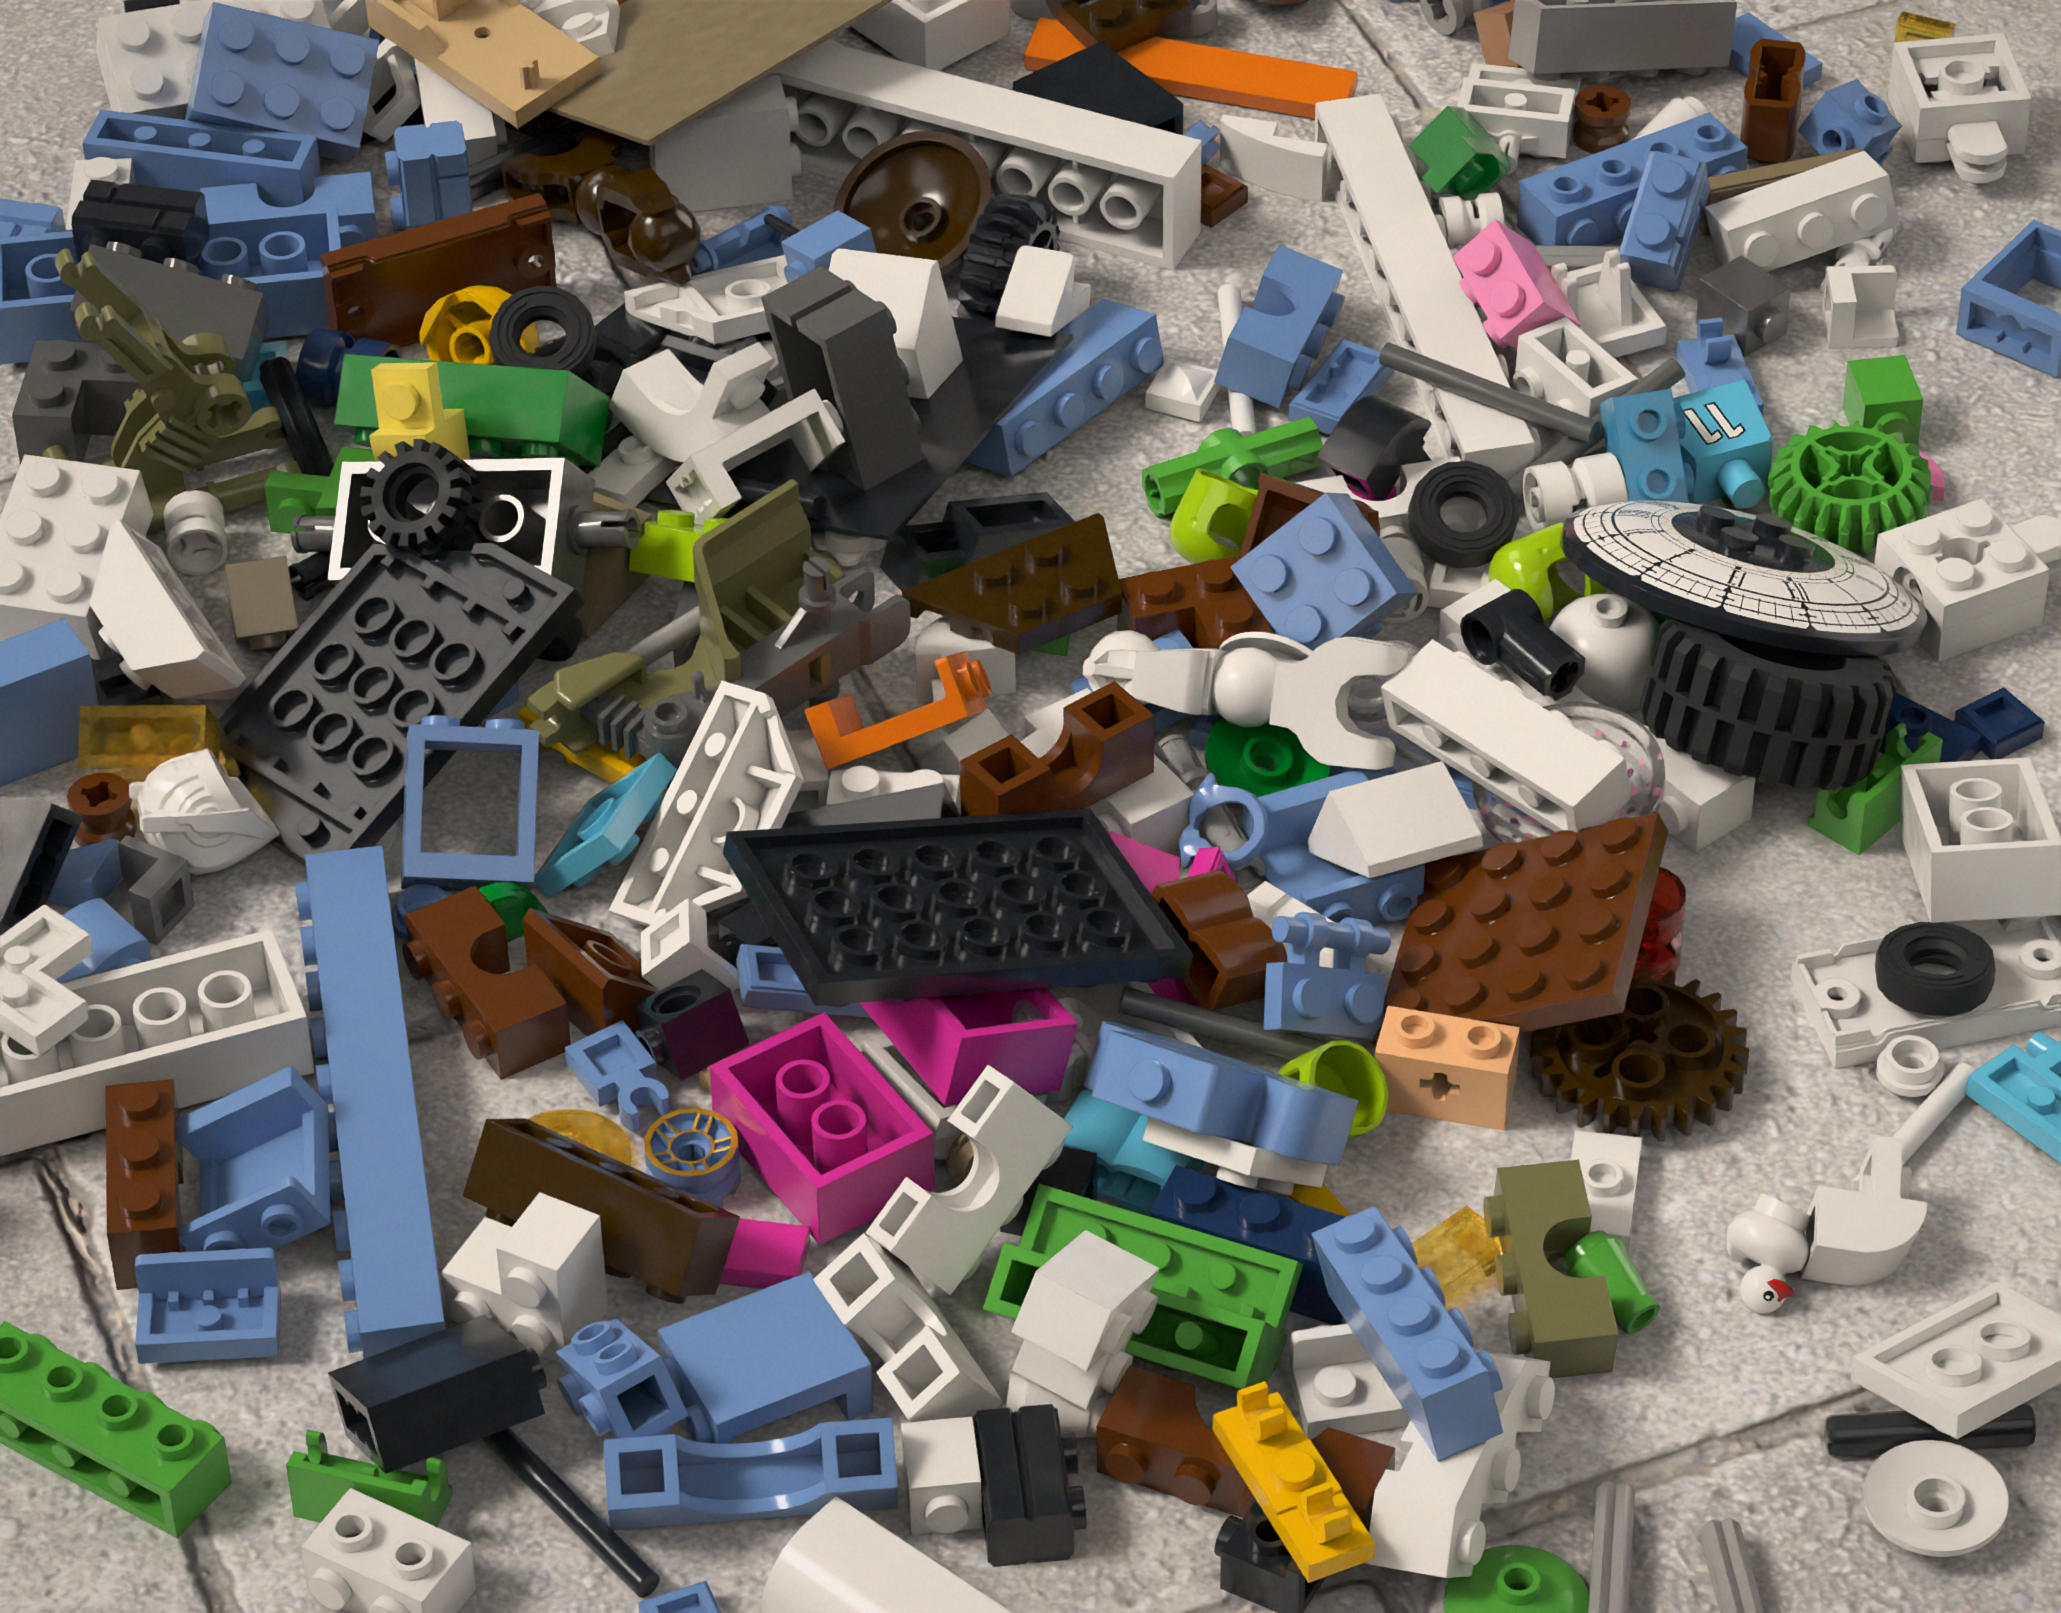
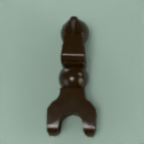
M591 127L574 134L579 145L566 153L554 156H537L524 152L500 162L508 201L540 193L547 204L553 221L567 220L577 226L584 224L592 233L602 235L609 255L615 264L644 277L654 275L674 286L691 281V261L700 247L701 228L693 213L684 204L679 203V199L671 194L667 184L651 167L648 166L633 173L629 169L619 167L618 159H616L621 152L618 135Z

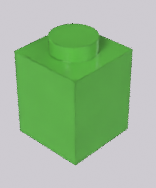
M1906 355L1847 361L1843 409L1850 426L1856 420H1858L1861 427L1870 429L1877 424H1881L1885 434L1902 432L1905 444L1912 443L1918 445L1923 397Z

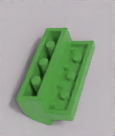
M1038 1185L1019 1247L1005 1242L1003 1244L983 1310L1016 1321L1035 1272L1084 1230H1087L1160 1268L1150 1293L1158 1296L1156 1308L1144 1330L1139 1335L1133 1332L1125 1353L1143 1361L1237 1390L1264 1381L1268 1383L1279 1362L1288 1337L1283 1332L1303 1264L1289 1258L1049 1186Z

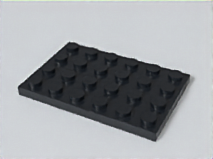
M1090 808L729 831L726 833L723 849L725 859L815 1006L843 1007L850 1003L886 1000L907 1002L913 998L950 995L970 997L976 993L1002 991L1033 992L1040 988L1066 986L1089 988L1098 984L1130 981L1152 983L1160 979L1182 978L1189 975L1193 958L1192 952Z

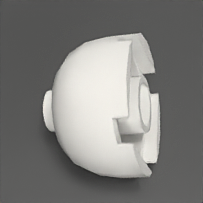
M1594 594L1578 598L1565 606L1556 616L1549 629L1585 657L1584 675L1578 679L1575 685L1588 697L1614 713L1640 708L1642 692L1660 631V625L1652 612L1647 607L1617 594Z

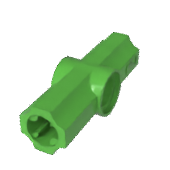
M1310 417L1245 437L1236 429H1219L1202 441L1197 452L1142 469V487L1145 491L1149 508L1159 518L1176 511L1197 468L1216 473L1243 487L1259 490L1260 483H1258L1260 474L1265 473L1282 479L1321 466L1322 464L1317 459V455L1324 445L1320 438L1319 428Z

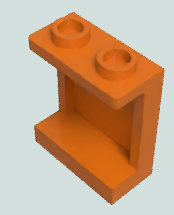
M967 651L935 660L936 668L946 692L945 697L867 728H864L852 695L826 701L805 709L804 712L826 770L849 763L986 710L988 705L985 697L992 695V689L981 661L977 659L971 662Z

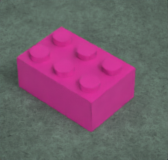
M825 1012L709 1066L712 1110L729 1119L737 1131L739 1153L802 1226H809L810 1235L819 1245L875 1219L906 1177L929 1192L935 1190L933 1132Z

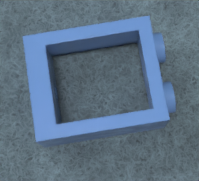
M2032 220L1961 288L1956 334L2058 378L2061 375V314L2015 295L2032 278L2061 290V231Z
M441 715L423 717L421 724H409L406 740L401 889L417 884H432L444 891H463L473 886L479 889L494 883L512 882L525 886L531 891L534 883L539 730L524 729L525 723L515 719H491L486 721V727L460 726V719ZM425 749L520 753L516 856L421 852Z

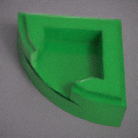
M500 882L478 889L505 923L507 943L524 935L523 918L529 908L548 913L545 906L528 888L520 884Z

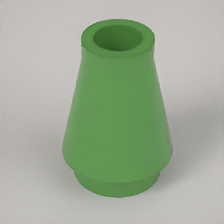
M1602 1230L1594 1231L1576 1242L1563 1258L1562 1268L1570 1277L1606 1276L1615 1320L1628 1333L1632 1334L1640 1331L1658 1315L1660 1305L1649 1293L1619 1238H1610Z

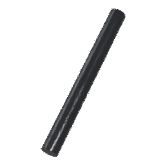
M507 1428L480 1438L638 1597L644 1598L654 1592L660 1582V1577L513 1430Z

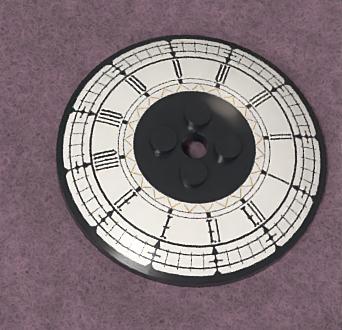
M1639 500L1583 508L1570 514L1563 524L1560 547L1569 561L1588 577L1609 590L1644 607L1714 632L1761 644L1805 652L1845 656H1876L1898 653L1914 647L1922 639L1925 630L1927 614L1923 605L1911 592L1887 573L1861 556L1816 535L1792 527V523L1774 515H1752L1725 508L1683 502Z

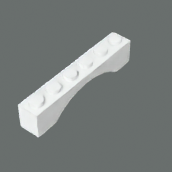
M1494 579L1440 610L1439 644L1454 653L1461 651L1467 654L1477 663L1480 669L1499 681L1507 680L1516 684L1525 693L1527 698L1548 711L1557 710L1563 713L1577 729L1597 741L1605 740L1613 744L1622 753L1627 762V774L1632 770H1635L1637 773L1633 780H1629L1631 799L1628 802L1643 813L1647 809L1650 810L1647 814L1658 812L1669 831L1668 834L1675 836L1694 852H1698L1751 819L1755 778L1724 772L1723 768L1712 764L1705 765L1693 760L1692 756L1685 752H1677L1667 746L1665 739L1656 738L1650 732L1648 726L1612 712L1588 697L1576 685H1574L1571 693L1554 701L1549 696L1540 694L1501 661L1492 665H1483L1469 653L1463 642L1460 631L1461 619L1473 610L1509 592L1510 589L1500 581ZM1599 730L1603 733L1600 738L1596 735ZM1624 742L1629 743V746L1626 749L1623 748ZM1646 760L1647 765L1645 767H1642V762ZM1654 784V788L1649 790V786ZM1642 790V795L1635 799V792Z

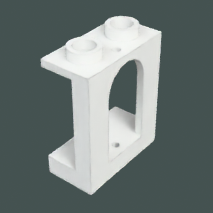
M814 388L690 455L670 476L666 483L682 511L695 513L694 523L704 525L705 518H722L742 498L727 472L790 438L793 440L811 472L818 468L845 442L841 435L844 429L842 420L832 403L828 400L822 401Z

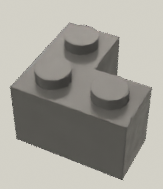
M36 340L12 413L20 465L24 454L42 457L43 452L53 445L63 446L71 461L83 462L91 435H116L127 413L124 402L128 398L132 400V394L137 389L142 390L140 384L97 343L69 342L67 340Z

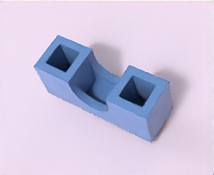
M371 172L314 177L315 190L313 195L304 203L292 207H274L264 203L258 196L257 183L200 188V192H203L205 195L207 217L337 205L342 248L378 238Z
M1279 245L1262 275L1252 308L1244 307L1227 339L1214 383L1276 408H1280L1290 388L1300 391L1308 375L1312 360L1318 358L1329 327H1334L1344 304L1345 296L1337 293L1344 270Z

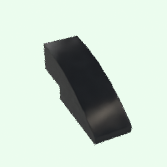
M1047 492L950 501L947 504L942 522L907 525L892 541H888L880 568L903 591L1075 521Z

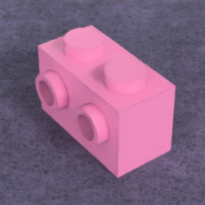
M1495 219L1452 256L1464 276L1459 281L1463 292L1476 306L1483 309L1488 318L1483 322V326L1492 340L1501 348L1507 349L1511 346L1517 350L1519 335L1563 317H1567L1577 327L1581 326L1534 244Z

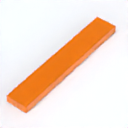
M1039 17L1024 53L1025 69L1037 71L1086 47L1058 20ZM1152 37L1116 52L1170 94L1315 119V103L1352 98L1358 86L1357 71L1159 37Z

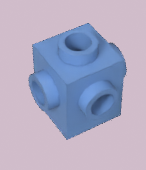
M1858 79L1826 91L1797 131L1811 144L1819 156L1860 148L1861 151H1865L1874 161L1881 165L1891 154L1893 148L1889 143L1902 125L1889 112L1888 106L1880 97L1870 93Z

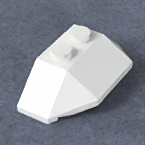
M118 519L110 527L89 605L103 625L98 631L99 635L114 651L124 658L119 664L121 670L142 689L148 690L151 685H154L173 699L236 700L248 686L246 677L239 670L190 596L161 548Z
M721 681L609 909L610 912L616 916L649 927L687 898L691 899L706 912L748 897L723 855L726 833L729 831L781 828L804 782L775 703L767 694Z

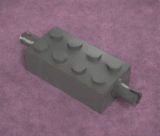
M566 458L463 460L470 466L469 469L476 473L480 483L474 486L483 492V502L472 503L471 506L481 512L479 522L467 520L464 527L473 533L467 541L459 536L453 538L458 548L455 551L472 550L474 543H494L572 586L582 598L588 548L635 549L639 543L640 538L638 536H628L627 533L641 532L640 519L637 512L633 509H625L624 511H592L595 479ZM381 461L342 462L336 515L308 516L299 514L292 521L291 526L294 528H305V532H291L290 535L292 546L297 553L331 552L328 581L335 585L342 580L372 544H387L371 532L367 526L371 522L363 517L361 507L370 505L369 502L360 497L362 486L373 488L374 482L367 478L366 474L370 467L380 472L384 467ZM426 479L420 482L410 492L405 503V516L408 520L416 521L424 517L435 505L439 493V485L435 479Z

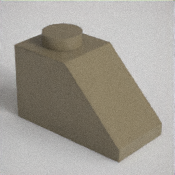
M287 556L225 565L224 580L236 643L249 641L250 651L283 647L287 642L286 635L294 634L298 630Z

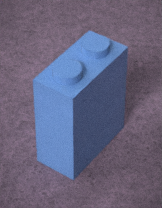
M63 618L1 641L0 787L105 748L91 656L67 620Z

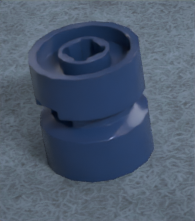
M322 327L313 329L303 343L296 366V377L307 402L328 407L337 404L344 354L403 358L399 346L366 337L356 342L354 336Z

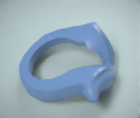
M1209 773L1205 777L1190 803V825L1183 830L1180 837L1179 846L1183 869L1189 868L1193 864L1199 848L1212 847L1206 839L1200 837L1198 827L1209 809H1215L1226 803H1238L1247 807L1254 820V829L1249 841L1234 851H1223L1230 869L1239 868L1255 858L1267 840L1269 821L1265 807L1253 793L1241 788L1218 785L1214 774Z

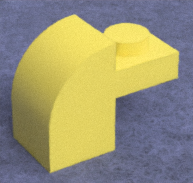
M437 362L381 363L371 369L379 429L369 435L375 461H380L377 457L384 451L396 457L398 454L394 445L405 441L413 447L414 439H424L430 444L434 441L460 459L470 460L464 409H443Z

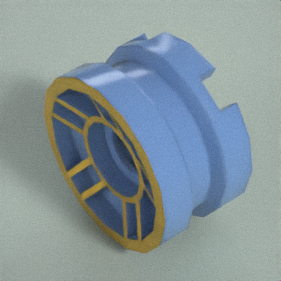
M686 1108L661 1116L649 1127L644 1137L646 1173L718 1207L722 1206V1198L728 1193L735 1195L741 1182L737 1131L729 1119L715 1111L702 1108Z

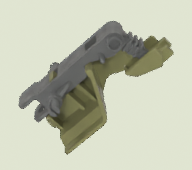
M791 479L705 533L695 542L693 546L694 581L699 598L701 634L692 657L685 664L676 668L662 669L646 674V663L643 656L616 651L559 669L554 674V680L527 698L528 709L540 718L529 725L530 730H539V742L546 748L560 742L572 753L580 754L598 741L605 746L612 739V750L618 752L624 746L625 756L631 758L638 752L647 761L660 752L678 770L721 681L767 694L773 699L780 718L807 700L809 701V708L826 701L836 699L840 693L839 679L859 666L873 664L899 647L907 639L911 628L910 603L903 596L895 595L872 609L875 603L873 573L865 567H860L844 576V573L835 561L828 557H822L811 548L810 524L799 501L798 483ZM858 591L855 600L850 602L848 600L850 596ZM675 775L672 777V779H671L670 782L668 783V785H667L668 788L670 787V785H671V783H672V781H673Z

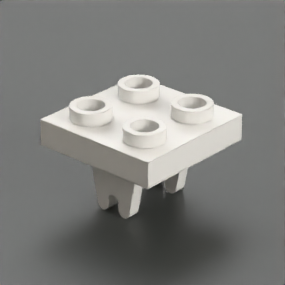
M1618 249L1606 251L1603 263L1567 272L1565 263L1552 266L1551 274L1581 324L1579 328L1613 358L1666 344V324L1631 280L1629 263L1620 264Z

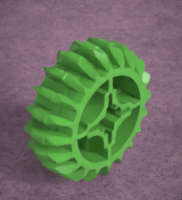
M1832 420L1828 429L1823 430L1817 426L1810 425L1806 436L1799 434L1791 435L1789 444L1778 448L1777 457L1774 459V463H1772V472H1769L1768 475L1769 505L1772 508V515L1792 523V527L1816 535L1849 551H1860L1864 556L1868 557L1871 549L1877 546L1878 534L1927 517L1928 505L1932 501L1933 486L1930 484L1931 472L1928 469V460L1920 456L1919 445L1905 444L1902 432L1887 435L1884 433L1881 424H1877L1870 429L1861 427L1858 420L1852 426H1840L1836 421Z

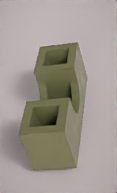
M1579 1159L1497 1168L1494 1196L1484 1197L1483 1212L1488 1237H1499L1502 1254L1496 1255V1277L1501 1296L1511 1295L1515 1313H1509L1508 1316L1509 1339L1513 1354H1524L1526 1358L1551 1361L1549 1377L1551 1378L1612 1372L1619 1333L1606 1276L1570 1277L1558 1272L1549 1264L1553 1260L1565 1257L1566 1253L1576 1242L1590 1233L1592 1215Z

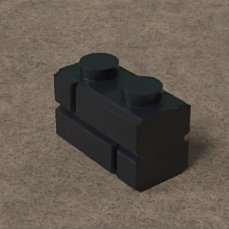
M91 179L83 194V200L79 201L72 214L71 222L78 262H81V256L88 252L90 244L106 248L108 242H118L141 251L142 259L164 264L165 258H174L196 266L198 254H202L209 240L210 232L203 192L127 183L120 185L115 182Z
M1053 1404L1022 1406L1017 1412H1012L1010 1408L978 1410L972 1418L981 1477L982 1522L988 1563H991L993 1567L1026 1564L1029 1559H1034L1036 1563L1069 1560L1074 1555V1530L1086 1529L1087 1527L1083 1486L1069 1487L1067 1476L1078 1474L1075 1432H1061L1058 1408H1055Z

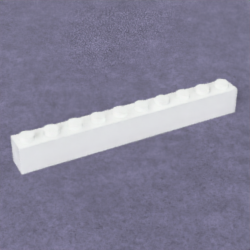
M1381 93L1315 103V142L1328 144L1327 179L1397 345L1510 388L1506 359L1503 354H1495L1493 340L1483 326V322L1487 319H1480L1477 313V306L1466 296L1459 284V281L1462 279V273L1452 257L1458 251L1457 249H1449L1447 245L1444 219L1441 214L1434 215L1432 211L1429 185L1425 180L1419 181L1417 177L1415 154L1409 147L1405 148L1402 143V129L1398 115H1390ZM1411 376L1445 458L1459 456L1461 461H1471L1490 467L1508 481L1542 455L1538 431L1535 427L1528 428L1525 419Z

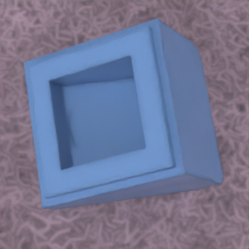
M105 840L69 850L47 902L74 908L92 899H104L122 877L117 846L120 843L119 840Z

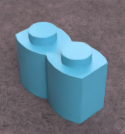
M1082 1090L1064 1120L1074 1126L1064 1139V1146L1097 1153V1198H1110L1129 1211L1149 1216L1152 1206L1176 1165L1200 1172L1203 1168V1160L1142 1141L1149 1116L1092 1097L1093 1090Z

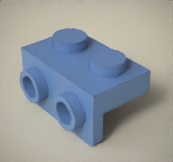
M241 1248L234 1250L141 1254L136 1257L135 1274L139 1299L135 1346L139 1364L279 1356L281 1288L274 1249Z

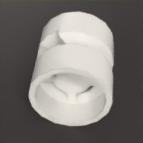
M1611 452L1577 458L1570 469L1562 461L1530 466L1525 469L1523 475L1524 505L1532 533L1560 522L1564 523L1570 514L1580 509L1628 501L1625 479L1620 464Z

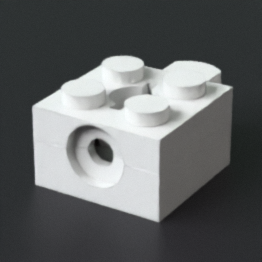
M1997 33L1894 43L1888 98L1897 121L1902 125L1901 131L1914 163H1943L1947 160H1952L1959 177L1972 183H1988L2001 178L2007 165L2006 155L2025 154L2032 100L2004 34Z
M1981 498L1878 534L1874 565L1905 587L1921 602L1926 610L1927 622L1919 643L1937 662H1941L2042 626L2049 576L2061 572V521L2048 515H2040L2008 526Z

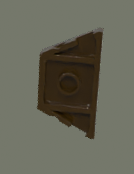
M1100 513L1044 535L1031 538L1026 542L991 556L983 557L976 562L902 591V596L910 603V617L917 619L925 610L950 618V631L970 638L985 639L995 647L1018 655L1122 613V590L1105 520Z

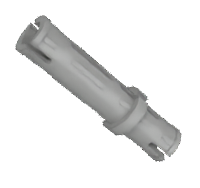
M1183 734L1166 736L1158 742V745L1162 748L1168 759L1164 757L1160 749L1154 748V754L1195 794L1211 771L1209 769L1206 771L1187 736ZM1226 804L1215 809H1209L1198 827L1200 836L1206 839L1212 847H1220L1221 851H1234L1241 848L1248 841L1247 836ZM1258 854L1251 862L1239 868L1230 869L1237 885L1242 890L1250 889L1260 882L1251 866L1260 876H1264L1266 873V866Z

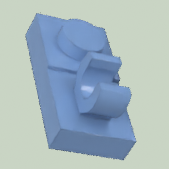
M1722 317L1699 320L1697 324V338L1679 340L1676 347V359L1685 372L1684 379L1689 392L1694 393L1745 380L1763 416V401L1749 368H1747L1734 334L1722 335Z

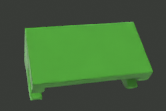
M1899 723L1887 735L1885 753L1876 760L1874 769L1862 781L1848 788L1843 787L1838 792L1837 789H1819L1816 797L1815 812L1809 816L1808 826L1855 854H1862L1900 822L1901 765L1940 763L1943 739L1927 732L1921 737L1916 751L1912 753L1904 741V737L1907 734L1906 724Z
M307 1430L306 1432L308 1454L293 1451L286 1464L294 1517L319 1523L324 1520L346 1492L352 1488L438 1527L453 1495L452 1485L448 1484L447 1468L444 1460L432 1457L427 1458L426 1471L428 1476L402 1470H395L385 1474L375 1464L328 1454L325 1434L313 1430Z

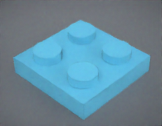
M659 752L588 799L535 874L534 884L550 898L570 884H573L577 889L582 888L599 872L604 862L608 861L615 866L623 861L640 841V837L634 832L640 824L647 823L656 815L666 795L663 790L675 775L677 769Z

